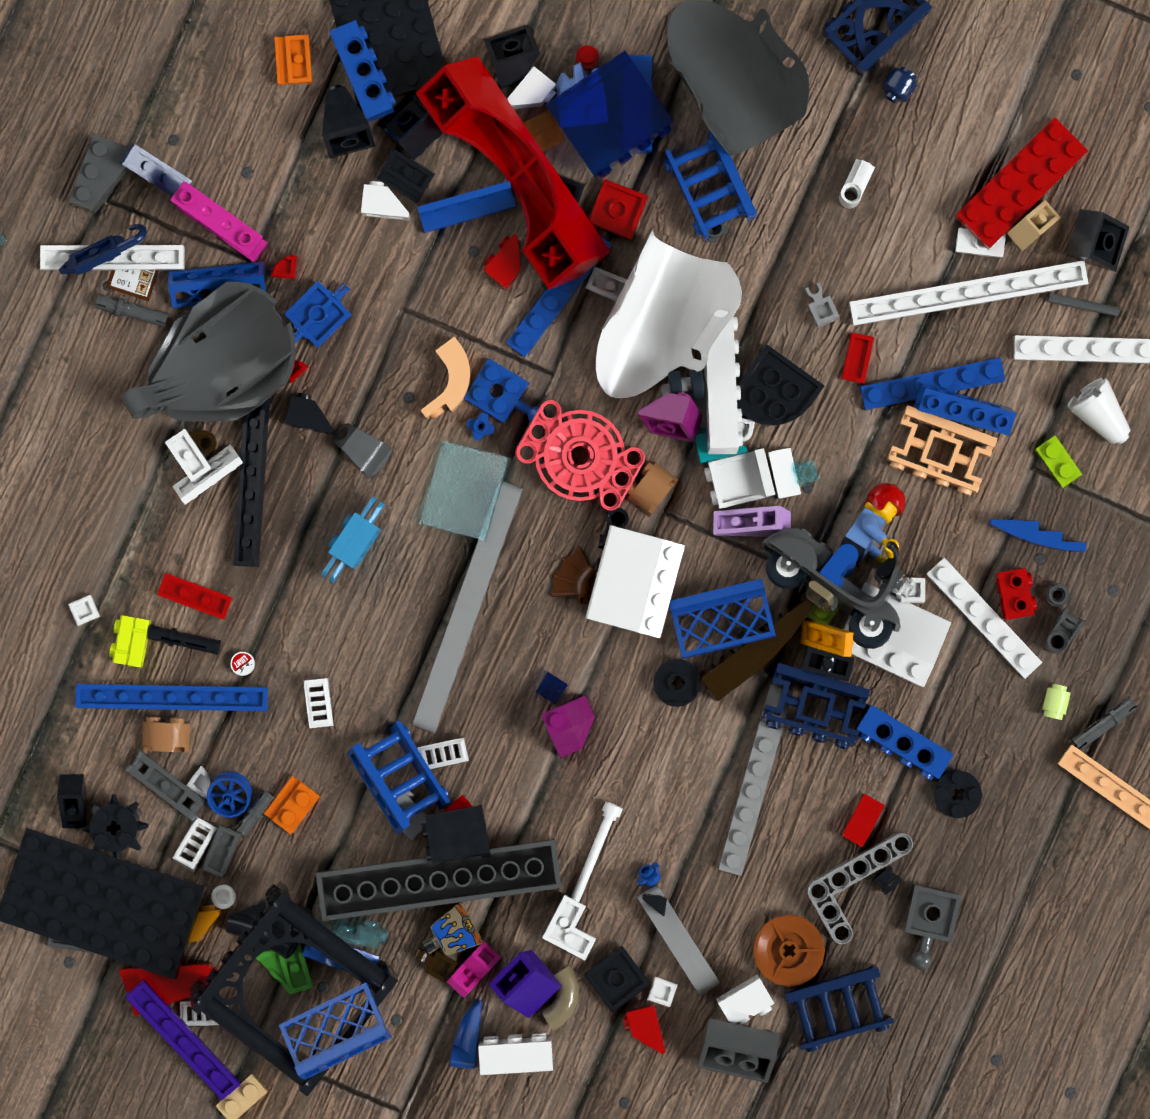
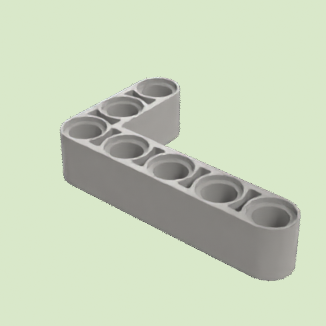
M901 832L895 833L808 883L806 887L807 896L829 935L836 943H848L853 937V931L833 895L908 854L913 847V841L909 835ZM899 837H905L907 840V846L903 850H897L895 847V841ZM878 849L886 851V858L882 862H877L874 859V853ZM856 861H863L865 863L864 872L860 874L854 872L853 865ZM841 872L845 877L843 884L839 886L834 885L832 882L833 875ZM816 884H821L824 888V893L820 897H814L811 893L812 887ZM828 905H832L836 909V913L832 918H826L823 915V910ZM840 926L846 927L848 931L847 936L843 939H838L835 936V930Z

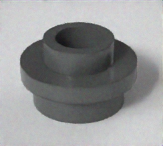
M1054 583L1046 589L1045 599L1051 606L1061 607L1069 600V591L1065 585ZM1056 590L1061 593V597L1058 600L1053 598V592Z

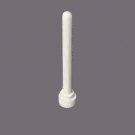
M605 801L602 808L604 819L572 893V899L580 902L613 821H616L617 817H620L623 810L622 807Z

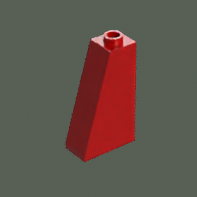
M211 962L181 964L176 980L135 966L122 968L119 970L126 993L145 979L167 1004H171L190 997L191 991L189 990L196 980L202 981L213 969L218 970V968L213 967ZM131 1004L134 1016L140 1015L139 1011Z

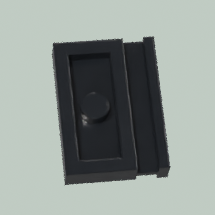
M395 148L377 179L415 203H419L436 173Z

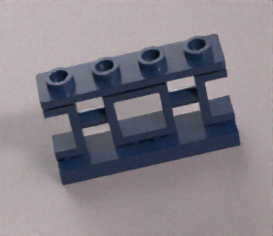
M778 663L774 667L773 679L771 680L772 685L782 687L777 708L766 705L761 722L766 723L765 726L771 729L779 730L780 727L788 729V733L795 736H802L803 734L812 736L811 739L816 742L835 743L834 746L840 749L848 750L849 747L855 746L859 731L848 728L852 708L861 711L865 709L870 689ZM789 681L805 685L801 688L799 698L787 695L790 685ZM806 695L827 700L823 721L801 715ZM836 695L853 699L847 701L845 711L833 708ZM784 704L796 707L794 721L777 717L782 714ZM830 717L842 721L839 734L821 730L818 727L822 729L828 728Z

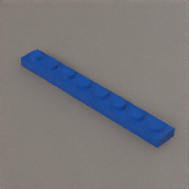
M76 684L75 708L268 711V687Z

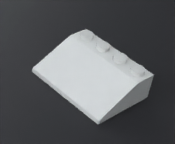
M610 525L585 618L660 638L685 545Z
M864 582L861 590L874 597L880 589ZM890 594L887 602L893 606L900 618L901 627L899 632L892 631L889 640L883 646L875 649H865L857 645L853 640L852 656L919 687H924L937 660L951 622L911 603H900V598ZM849 615L843 630L849 631V622L852 616Z

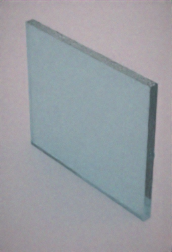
M443 441L419 523L450 531L451 534L457 533L486 541L510 458L481 451L478 448L473 449Z

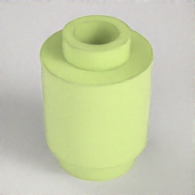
M1053 684L1052 688L1047 687L1042 708L1044 710L1043 716L1062 720L1063 715H1066L1071 694L1066 691V686Z

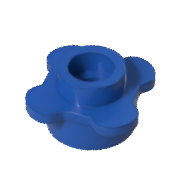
M480 413L479 417L467 421V427L472 430L473 438L477 441L487 434L491 435L494 433L495 428L489 423L486 413ZM480 424L483 425V428H482V429H479V428H478V426H479Z
M654 862L651 865L647 864L641 867L638 871L639 879L637 883L639 885L645 884L648 887L655 885L661 878V874L658 871L660 865Z

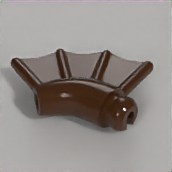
M578 546L573 555L562 558L563 562L560 570L553 575L554 589L551 596H576L578 604H587L590 602L591 581L597 575V572L590 566L582 548Z

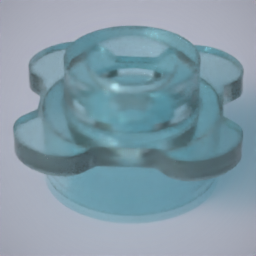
M809 459L804 464L797 463L794 465L793 471L797 474L798 485L805 486L806 483L819 481L820 475L816 472V462Z

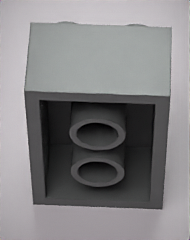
M709 1019L701 1043L697 1068L768 1083L777 1056L780 1034L767 1029L751 1028L744 1024L728 1023L721 1019Z

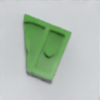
M298 943L297 949L288 959L283 958L272 950L262 952L256 958L282 984L283 988L290 995L314 987L305 956L302 955L301 943Z

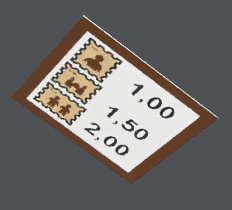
M112 270L106 288L149 301L159 270Z

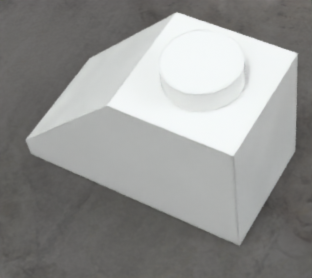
M533 67L507 100L513 109L541 107L545 102L549 104L557 94L554 91L556 84L536 67Z
M370 181V185L364 184L361 207L362 216L410 221L409 212L392 191L384 186L383 182Z

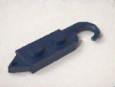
M142 224L129 226L130 231L139 230V232L126 240L119 235H110L69 255L70 259L59 268L60 273H77V275H80L98 265L113 260L121 255V252L142 242L147 234L146 227Z

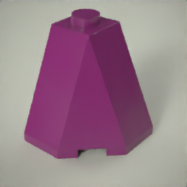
M586 695L541 714L560 758L583 748L595 718Z

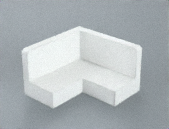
M564 894L542 938L586 960L596 938L575 928L586 906Z

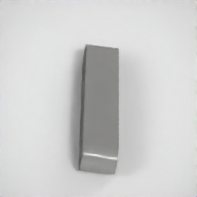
M657 884L644 892L645 894L664 896ZM642 894L637 897L698 994L702 996L719 985L718 978L668 900L666 902L665 916H662L642 899Z

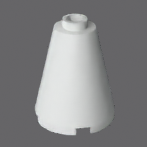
M1099 378L1080 390L1082 394L1078 399L1074 395L1067 407L1109 443L1120 445L1129 438L1130 427L1109 381L1106 378L1104 380Z

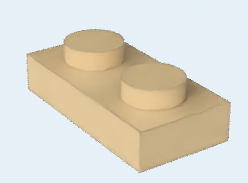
M252 1073L239 1087L221 1100L216 1107L226 1119H238L264 1096L268 1090Z

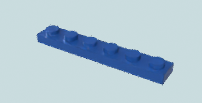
M601 237L607 247L610 248L611 243ZM596 265L581 278L550 290L547 288L506 344L525 358Z
M1001 358L865 385L861 386L860 390L864 409L870 410L916 400L921 383L957 392L1005 382L1006 380Z

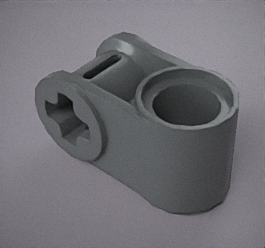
M1066 607L1060 612L1044 639L1045 649L1052 654L1064 651L1085 623L1084 619L1079 620L1069 613V609ZM1053 636L1061 639V647L1059 649H1055L1051 645Z

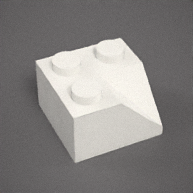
M758 975L753 976L716 998L728 1021L737 1025L749 1021V1015H765L772 1010L771 1005L775 1004Z

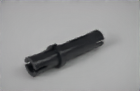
M152 624L150 626L148 640L168 643L170 647L177 645L215 655L219 654L221 640L177 631V628H172L171 630Z

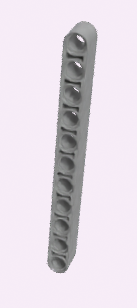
M500 480L414 718L413 726L432 733H435L521 497L523 488Z

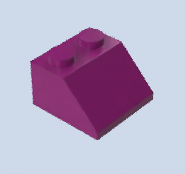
M681 392L677 394L668 393L638 412V416L651 434L695 442L703 418L691 396Z

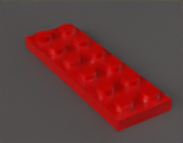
M1054 117L955 217L989 250L1088 150Z

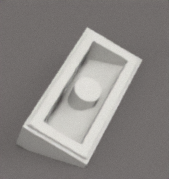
M791 448L768 452L767 455L777 499L800 495L801 491Z

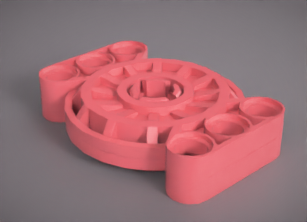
M553 400L545 401L539 406L515 450V457L520 463L529 464L535 461V467L540 479L553 493L565 499L575 501L591 500L598 497V503L604 510H615L620 506L645 460L641 449L631 447L625 450L619 431L602 415L585 410L568 411L561 414L560 405ZM548 404L553 405L556 409V414L553 418H548L544 415V407ZM574 414H584V415H587V416H586V419H583V418L573 419V418H572V415H574ZM566 416V421L562 423V418ZM592 417L600 419L606 425L602 426L600 423L593 421ZM536 425L544 429V436L541 439H536L532 435V428ZM609 429L615 434L618 440L617 443H615L613 436L608 431ZM524 446L530 447L533 451V455L529 460L523 459L520 455V450ZM577 446L585 448L588 453V459L582 465L575 464L571 457V451ZM617 447H620V453H617ZM631 451L636 452L639 456V460L635 465H631L627 461V455ZM542 457L543 463L539 464V458ZM541 469H545L548 477L551 479L550 483L544 477ZM619 472H623L627 476V483L623 486L618 485L615 481V477ZM557 485L567 490V495L556 490L554 486ZM587 492L588 496L573 497V493ZM607 493H612L616 498L615 504L611 507L606 506L604 503V496Z

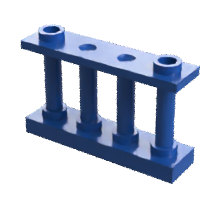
M708 131L709 139L706 140L707 143L674 158L670 150H666V159L663 160L667 172H673L693 215L695 223L692 225L697 236L702 235L704 241L709 240L707 230L737 216H745L748 222L757 218L755 207L731 156L724 150L711 131ZM708 152H716L719 160L716 161L715 165L683 179L677 166ZM716 174H726L729 180L726 186L695 200L692 199L687 187ZM729 194L731 196L736 195L739 202L736 204V207L705 221L702 220L697 210L698 208Z
M400 720L395 722L390 728L393 733L392 735L367 749L363 748L359 743L353 746L347 753L397 835L411 825L409 821L414 815L435 803L441 810L450 802L447 790L440 786L411 740L409 729L402 725ZM398 742L405 755L380 769L375 768L371 757ZM411 762L418 775L394 789H388L384 782V777ZM424 783L431 795L405 810L401 809L397 803V797Z

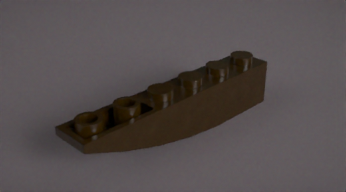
M806 593L797 600L800 604L793 609L788 606L778 614L780 619L773 623L776 637L743 644L736 652L731 649L721 656L723 661L715 666L712 663L701 671L704 674L701 677L702 682L717 701L757 673L790 640L814 605V603L806 598ZM768 623L759 628L760 634L770 632Z

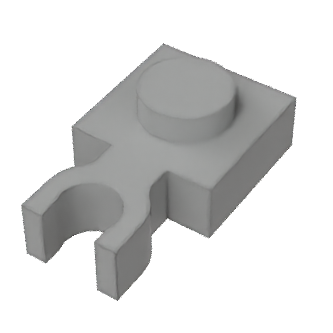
M817 283L818 293L812 294L808 287L805 288V293L813 301V303L808 304V309L817 328L839 320L840 316L831 297L823 298L822 287L820 283Z

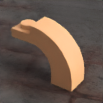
M455 337L435 351L448 369L449 381L444 392L421 409L427 420L430 417L433 420L445 412L443 409L445 406L451 412L455 411L468 392L471 377L470 365L464 349Z

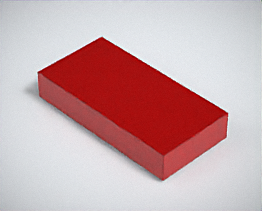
M850 333L841 380L865 384L874 337Z

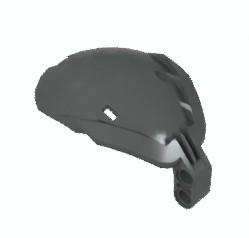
M225 282L193 306L190 312L175 320L148 369L149 385L134 387L120 397L132 418H146L165 409L168 415L180 421H231L242 418L262 405L289 381L295 361V336L290 322L285 326L274 306L278 301L265 290L252 284ZM204 332L206 338L196 343L193 338ZM238 387L237 391L228 396V392Z

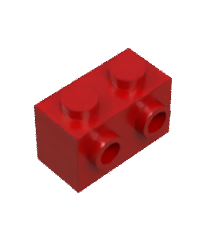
M1026 568L995 573L1003 621L1035 615L1034 610H1037V602L1035 596H1031L1030 587L1033 586L1031 573L1027 572Z

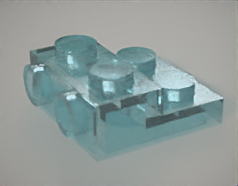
M366 919L364 923L361 922L358 925L357 931L354 930L355 926L340 924L332 932L346 943L379 949L381 944L384 945L386 943L389 929L379 926V921Z

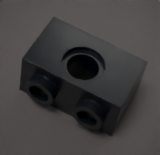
M806 645L800 668L804 671L849 682L855 658L852 656L843 657Z

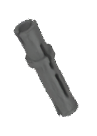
M102 294L98 295L95 309L115 313V316H127L164 328L169 315L168 312L126 302L124 298L115 299Z
M1128 696L1113 709L1110 707L1105 715L1073 737L1072 741L1082 751L1116 724L1120 725L1124 718L1138 709V706Z

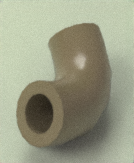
M571 965L554 974L562 987L555 993L553 1002L542 1010L543 1016L553 1031L560 1028L572 1017L579 1002V984Z

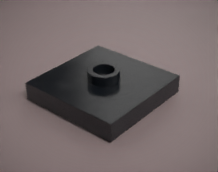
M622 945L584 973V976L612 1013L651 984Z

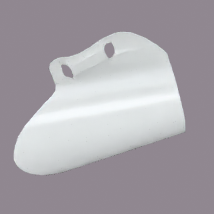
M653 230L651 231L602 328L598 342L596 374L599 384L606 394L614 398L633 397L653 387L668 376L669 372L680 366L696 370V372L704 369L708 362L709 351L712 345L733 318L741 303L742 290L740 281L731 265L727 262L702 259L684 253L663 243L654 236ZM718 310L729 312L722 318L714 315ZM691 349L700 351L701 360L693 358Z

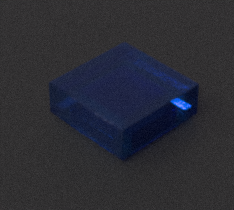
M548 672L535 692L556 705L568 684Z

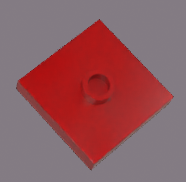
M604 179L589 220L594 227L631 241L649 196Z

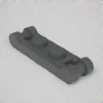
M139 750L135 755L137 758L132 764L129 763L125 770L190 820L194 821L198 816L196 814L201 807L204 808L208 801L151 759L146 753ZM144 763L149 766L145 774L139 770ZM187 797L193 800L189 808L183 804Z

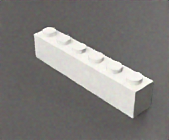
M718 310L714 315L722 318L729 312ZM733 317L715 340L709 351L708 362L704 367L708 454H737L739 446L743 445V434L738 432V423L742 422V411L737 409V400L741 399V388L736 386V377L740 376V365L735 363V354L739 353V342L734 340V331L738 329L737 317Z

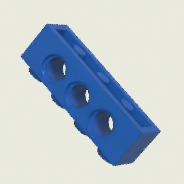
M356 20L329 31L368 123L394 112L392 105L396 104L391 90L386 92L383 83L387 81L382 69L377 70L374 61L377 60L373 48H367L364 40L368 36L364 26H358ZM359 44L361 46L359 53L351 54L348 51L350 45ZM363 65L369 66L371 68L370 73L366 76L359 75L357 73L359 67ZM371 87H376L380 90L379 95L375 98L367 96V91Z
M923 383L920 385L914 404L918 411L1010 436L1016 417V412L1010 407Z
M873 705L868 706L855 730L859 731L858 737L868 743L874 740L880 744L878 749L888 755H891L892 752L900 756L898 761L909 768L912 765L917 766L921 769L919 774L929 780H932L933 777L940 779L954 755ZM884 724L888 727L889 733L885 738H879L876 734V729L879 725ZM901 737H906L909 741V747L904 751L899 750L897 747V741ZM925 749L929 752L930 757L926 763L919 762L917 758L920 750Z

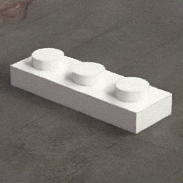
M231 444L208 460L212 467L210 471L193 482L186 476L173 486L185 505L243 463Z

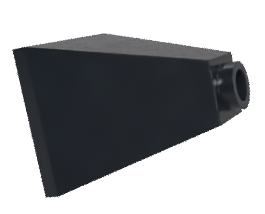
M341 85L331 86L325 95L322 137L330 159L375 147L368 121L345 86Z

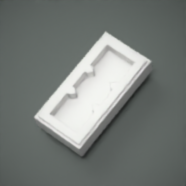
M958 228L955 252L1003 258L1006 234L988 250L968 229Z

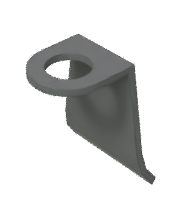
M349 423L342 425L334 435V443L347 454L368 478L375 476L386 465L391 456V446L355 428ZM348 429L347 435L342 440H339L340 434Z

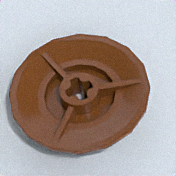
M788 914L775 917L762 926L755 938L753 953L755 963L764 977L777 985L791 987L804 984L817 974L823 964L825 947L823 937L814 924L803 917ZM793 944L795 946L793 948L794 955L787 954L784 956V945L791 946Z

